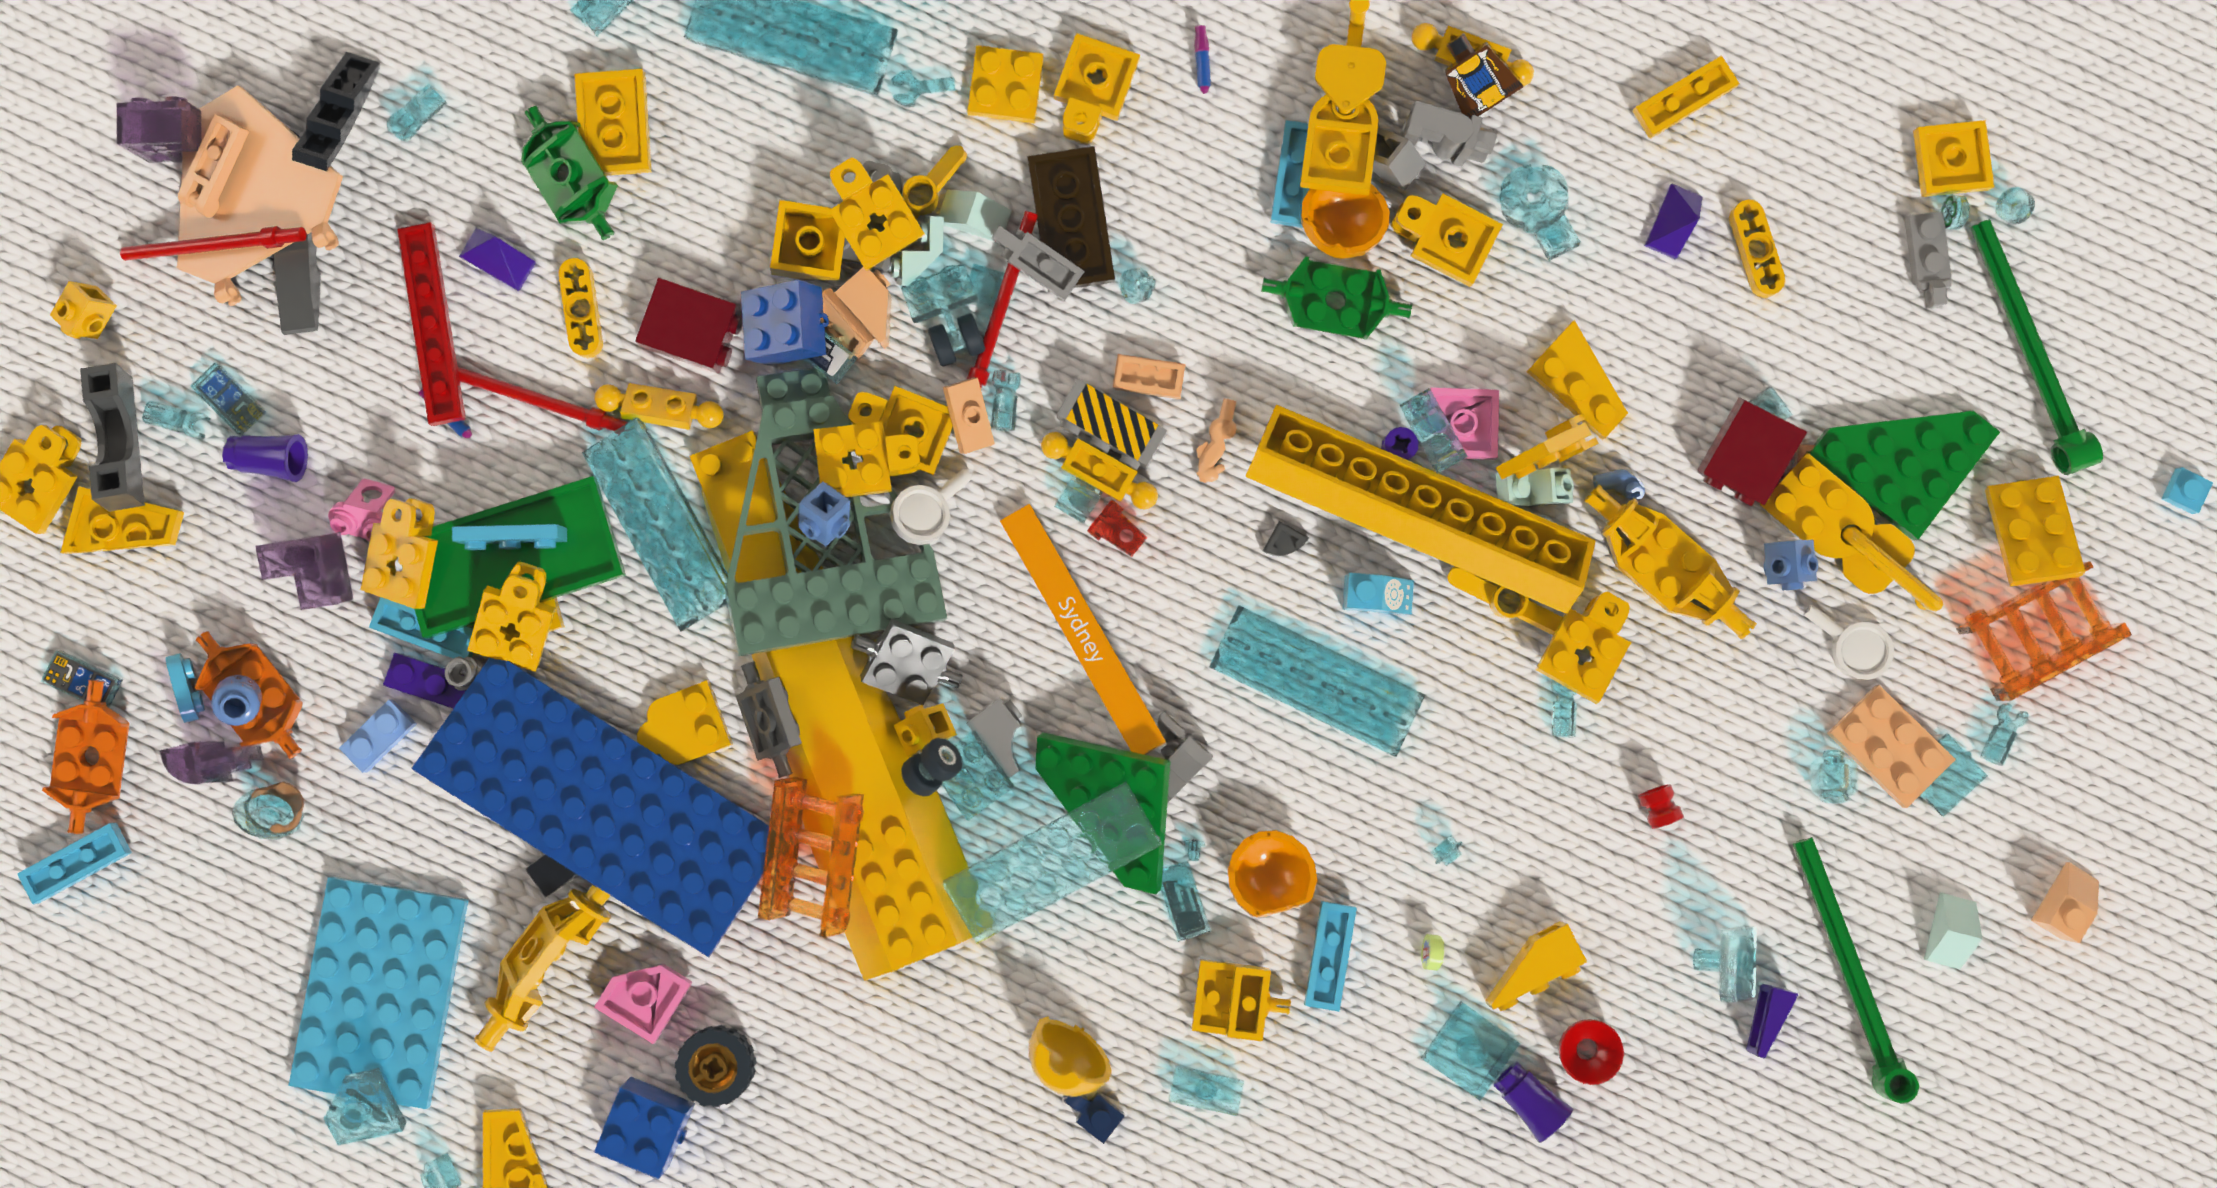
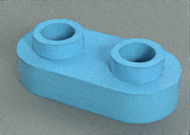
M181 653L165 657L183 722L188 723L199 720V712L205 711L200 691L193 692L190 679L196 678L191 659H183Z

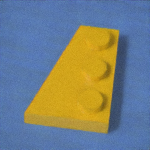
M1575 320L1567 326L1526 371L1575 416L1583 413L1586 419L1582 422H1586L1588 428L1602 440L1628 414Z
M79 486L60 553L75 554L176 545L184 512L144 502L145 506L109 512L92 500L91 489Z
M521 1108L483 1111V1188H548Z

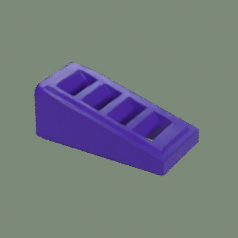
M1762 983L1747 1043V1052L1761 1058L1767 1056L1798 997V993Z

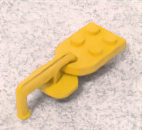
M1369 0L1349 1L1351 12L1346 45H1328L1318 54L1315 81L1326 95L1315 103L1310 113L1300 188L1369 195L1378 131V115L1374 105L1368 98L1380 91L1384 85L1386 60L1380 51L1361 47L1366 11L1370 6Z
M1808 452L1777 484L1765 506L1761 503L1759 504L1800 540L1814 539V550L1816 553L1829 558H1842L1844 577L1861 591L1868 594H1876L1886 589L1894 580L1915 598L1918 608L1939 611L1943 607V600L1905 569L1915 554V547L1911 539L1892 524L1875 525L1874 515L1869 504Z

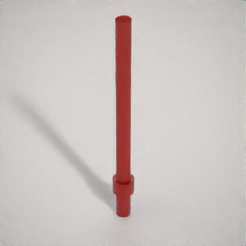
M1025 211L1019 229L1024 233L1028 232L1032 235L1038 215ZM1010 263L1007 264L983 338L985 351L978 354L974 367L970 366L966 380L978 378L980 388H982V385L986 386L990 374L987 372L1020 272Z
M278 226L265 227L260 232L122 247L120 249V256L123 260L128 261L254 246H264L267 249L282 247L284 243L305 241L307 233L303 227L281 229Z
M458 367L460 382L586 422L587 427L599 431L604 428L626 436L630 433L632 426L630 422L608 416L607 412L595 407L587 409Z

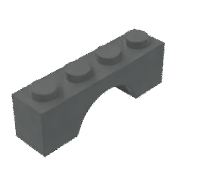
M116 363L81 368L83 402L92 417L98 442L96 462L94 465L89 466L91 498L109 512L145 506L133 378Z

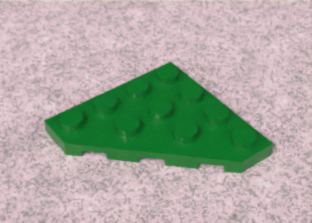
M1974 411L1828 428L1825 429L1815 442V447L1808 453L1859 494L1873 510L1909 538L1918 540L2000 431Z
M1044 732L1038 735L1035 765L1037 772L1122 885L1156 895L1162 888L1171 760Z

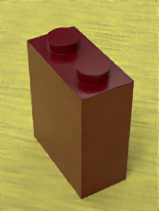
M658 277L635 342L640 347L719 374L721 368L727 367L730 361L732 348L729 346L733 335H738L742 328V310L735 303Z
M1739 397L1697 470L1706 475L1703 482L1716 489L1722 490L1724 485L1736 491L1733 496L1734 498L1750 506H1753L1755 501L1765 506L1807 431Z

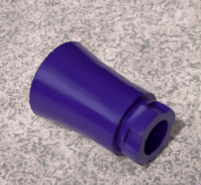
M300 434L285 436H230L223 447L222 458L223 462L227 465V469L298 482L304 476L307 468L308 448L305 439Z
M1517 1061L1506 1068L1493 1083L1494 1087L1502 1093L1501 1097L1527 1125L1538 1143L1552 1136L1567 1121L1574 1110L1573 1107L1561 1100L1542 1084L1529 1070L1526 1071Z

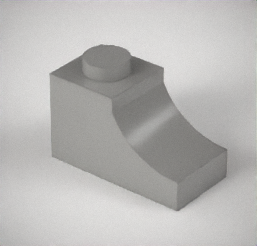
M1378 127L1372 171L1382 181L1406 190L1426 163L1410 139Z
M999 698L966 724L1009 779L1021 770L1014 758L1013 738L1016 730L1022 726L1018 721L1022 714L1011 700L1004 703Z

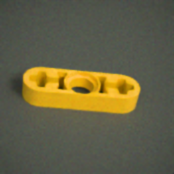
M1743 200L1731 210L1729 214L1730 226L1752 292L1758 297L1769 298L1782 290L1785 285V274L1763 207L1755 200ZM1744 209L1747 214L1753 213L1754 218L1749 223L1747 220H1741L1739 217L1744 212ZM1750 228L1751 231H1754L1756 228L1759 229V232L1752 233L1748 237L1744 235ZM1759 240L1764 244L1766 252L1763 257L1756 258L1750 254L1748 249L1750 241ZM1767 260H1769L1770 264L1764 267V270L1763 267H1760L1757 270L1755 269V266L1761 265ZM1765 274L1767 278H1774L1775 283L1770 285V289L1767 284L1762 285L1760 283V279L1765 277Z
M570 258L564 261L559 268V281L568 343L571 350L580 357L593 358L601 352L603 347L593 271L581 259ZM575 267L584 272V275L579 276L578 281L579 287L582 290L587 289V292L577 291L576 283L571 278H568V275L574 273ZM580 299L587 300L590 304L588 314L584 317H575L572 313L573 304ZM575 324L585 325L586 334L594 339V342L588 344L587 350L578 345V341H582L584 336L583 330L579 326L575 327Z

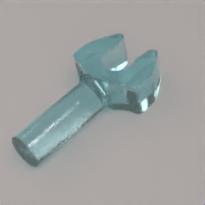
M911 70L899 72L891 79L893 86H910L908 93H900L893 96L894 102L903 107H915L916 100L921 94L956 91L954 77L919 81L913 77Z

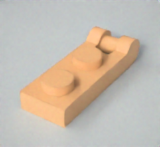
M214 114L178 192V200L188 207L195 206L197 212L205 217H212L217 213L219 209L218 198L249 131L223 116Z

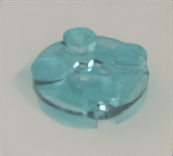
M1531 164L1520 166L1505 177L1500 187L1499 199L1502 215L1510 224L1517 228H1522L1526 233H1537L1541 229L1553 225L1564 215L1569 206L1566 179L1557 169L1542 164L1543 168H1531ZM1531 192L1536 195L1540 192L1542 195L1539 201L1529 202L1527 194Z

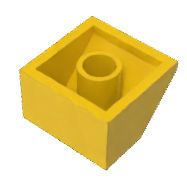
M779 200L770 264L771 275L800 280L840 279L845 236L829 212L831 208Z

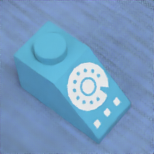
M1348 573L1344 578L1342 610L1412 615L1414 580L1385 575Z

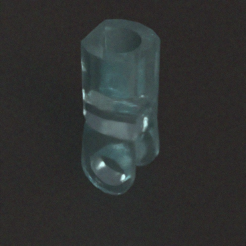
M428 83L404 107L389 117L387 129L399 140L408 141L447 102Z

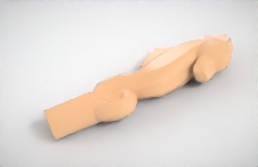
M1223 399L1219 418L1212 421L1209 428L1211 442L1209 444L1205 442L1196 449L1199 459V471L1196 474L1200 482L1216 481L1219 474L1225 470L1223 464L1217 466L1215 464L1224 454V439H1231L1236 434L1237 427L1232 421L1237 403L1234 400Z

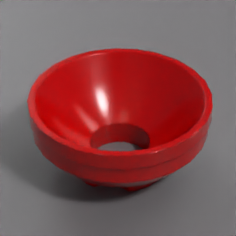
M1588 1019L1575 1022L1565 1030L1559 1041L1558 1053L1562 1067L1574 1080L1583 1084L1597 1085L1607 1082L1619 1071L1623 1063L1624 1048L1621 1038L1612 1027L1604 1022ZM1583 1039H1591L1596 1045V1052L1589 1059H1582L1577 1053V1045Z

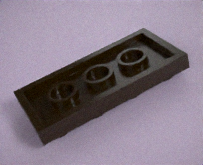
M1095 146L1027 156L1035 211L1038 215L1037 224L1040 241L1084 271L1074 288L1115 282Z

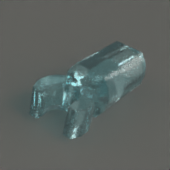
M995 370L992 375L996 394H993L991 429L1015 431L1018 396H1015V392L1021 384V376L1017 372L1008 373V382H1006V370Z
M154 401L146 403L142 416L143 422L175 432L184 431L188 436L197 439H205V434L196 432L194 428L195 423L198 420L210 422L211 419L203 413L190 412L188 414L184 409Z
M1552 680L1551 689L1556 696V701H1553L1552 737L1574 738L1576 737L1577 702H1574V696L1577 693L1572 690L1564 691L1558 682Z
M2003 703L1998 708L1997 719L1999 722L1997 725H1993L1979 756L1998 766H2004L2018 736L2016 733L2017 728L2022 727L2029 717L2028 712L2019 711L2015 720H2012L2009 717L2012 705L2009 703Z

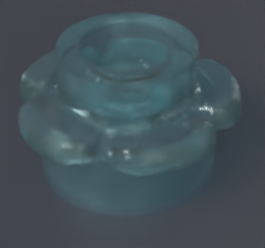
M1451 835L1430 852L1437 860L1435 864L1438 865L1443 862L1447 867L1463 854L1459 850L1463 844L1462 841L1458 843Z

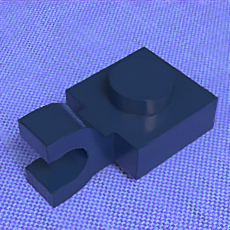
M1096 1092L1091 1100L1085 1095L1076 1097L1063 1095L1064 1102L1080 1112L1076 1118V1123L1103 1144L1125 1117L1124 1112L1098 1092Z

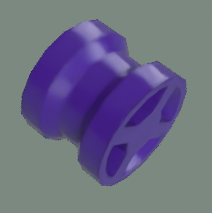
M1398 427L1392 429L1381 442V449L1410 460L1416 454L1419 442L1412 430Z

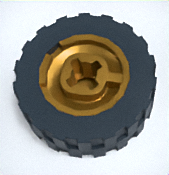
M718 1025L717 1027L709 1026L699 1030L684 1042V1045L677 1053L678 1059L675 1061L674 1068H676V1081L681 1086L679 1088L682 1093L685 1092L688 1095L689 1100L692 1102L696 1101L704 1107L707 1105L720 1107L722 1104L727 1105L733 1102L749 1087L756 1072L754 1070L756 1057H754L752 1045H749L744 1034L741 1035L737 1032L738 1030L725 1028L723 1025Z

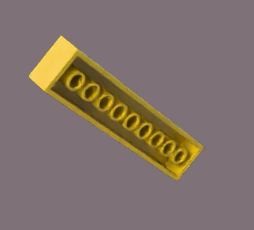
M1277 404L1275 405L1245 477L1567 614L1584 590L1596 540Z

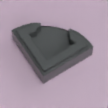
M1279 521L1262 552L1273 556L1289 555L1299 550L1308 541L1309 537Z

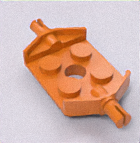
M209 631L202 633V637L198 636L196 641L208 654V659L196 682V690H203L212 701L214 690L219 682L226 677L234 675L247 676L253 679L261 689V706L255 718L247 724L239 726L230 725L243 741L240 743V746L247 747L275 742L279 744L289 759L297 756V753H300L302 749L290 735L293 733L291 729L302 708L303 702L259 646L248 643L226 648L220 647Z
M88 680L87 697L84 700V704L52 715V718H59L50 786L42 787V791L65 808H69L71 813L68 833L83 834L86 813L91 812L92 808L112 802L120 797L130 723L107 707L106 702H101L105 681ZM90 746L94 747L99 753V759L95 765L89 764L85 758L86 750Z

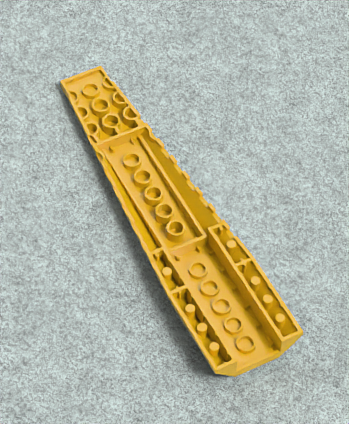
M753 430L689 456L702 487L701 493L727 577L757 435ZM764 458L759 460L746 521L747 526L776 521ZM783 501L787 521L794 512V508ZM796 515L789 526L806 537L799 528V517ZM771 531L743 536L735 573V581L737 583L786 575L779 534L777 532ZM789 534L794 554L801 542ZM806 545L795 559L810 570H813L820 561L817 553ZM796 568V573H803ZM854 636L751 654L761 681L780 677L782 686L788 693V704L793 719L798 723L800 729L799 736L802 744L790 748L786 754L791 771L793 772V774L789 775L812 853L864 981L898 970L958 945L992 928L993 925L938 791L936 790L929 796H919L906 786L902 778V765L911 756L907 757L894 728V725L901 720L886 691L861 682L860 674L868 662V655L851 648Z

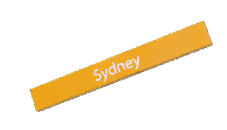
M1028 504L1001 519L1000 522L1131 752L1146 755L1167 743L1031 505Z

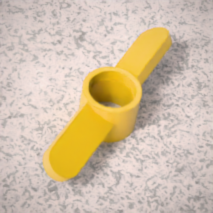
M952 146L926 176H913L904 184L903 198L915 219L932 213L938 206V192L967 158V153L962 146ZM917 186H927L933 191L932 199L925 205L918 206L909 201L910 192Z
M1456 566L1449 570L1448 581L1452 586L1488 603L1492 612L1498 617H1517L1551 635H1554L1563 618L1530 601L1528 597L1517 593L1520 599L1518 609L1514 613H1505L1498 605V595L1505 587Z

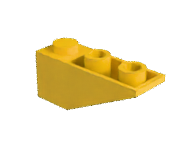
M1559 921L1530 936L1486 998V1004L1493 1010L1499 1008L1500 1011H1504L1515 1006L1519 1002L1518 997L1528 992L1531 995H1535L1550 987L1548 982L1559 976L1562 979H1567L1581 971L1579 966L1587 963V960L1569 925Z

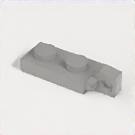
M1943 212L1908 215L1905 217V228L1912 283L1917 285L1918 291H1924L1926 309L1941 307L1948 303L1947 288L1951 287L1952 279Z
M999 226L992 235L991 239L1005 249L1001 256L1007 259L1008 263L1064 301L1084 273L1081 268L1028 232L1024 233L1018 229L1016 234L1013 235Z

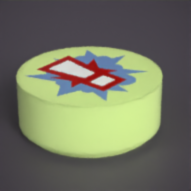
M1426 934L1421 950L1422 967L1427 970H1438L1443 963L1444 942L1440 935Z

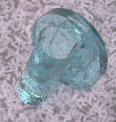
M448 1152L423 1165L424 1172L420 1174V1178L424 1188H456L462 1185Z

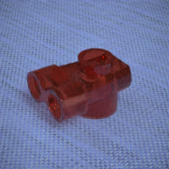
M1112 499L1090 525L1087 532L1098 541L1103 538L1118 550L1133 557L1148 537L1122 513L1124 508ZM1123 530H1130L1133 533V539L1130 542H1123L1120 539V533Z

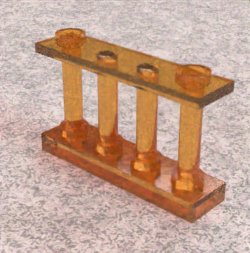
M2091 561L2083 562L2085 571L2093 568ZM2080 577L2040 582L1987 612L1985 609H1980L1967 615L1964 618L1967 623L1956 628L1959 635L1974 632L1978 634L2000 673V684L1990 689L1996 701H2011L2132 635L2125 622L2110 624L2109 620L2104 621ZM2064 583L2067 584L2091 626L2088 629L2090 634L2082 639L2074 637L2049 591ZM2035 599L2061 643L2058 646L2060 651L2051 656L2049 653L2044 654L2019 609ZM2005 615L2031 659L2028 662L2031 667L2022 672L2018 669L2014 670L1989 624Z
M791 777L775 780L758 917L769 921L789 916L792 911L821 920V937L826 938L845 933L850 921L849 908L860 822L864 813V794L855 793L838 796L837 802L807 795V779ZM804 809L834 816L832 837L802 829ZM799 843L830 851L828 871L798 863ZM795 877L825 885L824 905L795 898L793 896Z

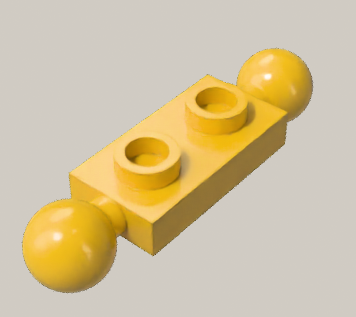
M1429 23L1419 24L1412 32L1411 39L1413 45L1421 51H1428L1432 48L1438 49L1434 61L1450 66L1456 62L1446 45L1464 33L1473 49L1488 42L1521 79L1523 87L1528 85L1533 79L1534 69L1531 63L1523 59L1513 62L1507 61L1512 49L1449 25L1445 30L1444 36L1439 35L1436 27Z
M628 383L626 393L623 394L616 386L606 384L599 387L594 396L596 405L603 411L611 412L621 407L622 419L690 430L693 419H697L699 424L705 428H715L721 424L724 417L722 407L714 401H706L697 406L696 394Z
M1050 432L1043 437L1041 441L1043 454L1050 459L1064 458L1065 461L1061 470L1120 503L1126 494L1131 496L1132 503L1139 509H1149L1157 502L1158 492L1151 483L1140 482L1137 484L1133 482L1138 471L1077 438L1073 447H1070L1066 437L1059 432Z

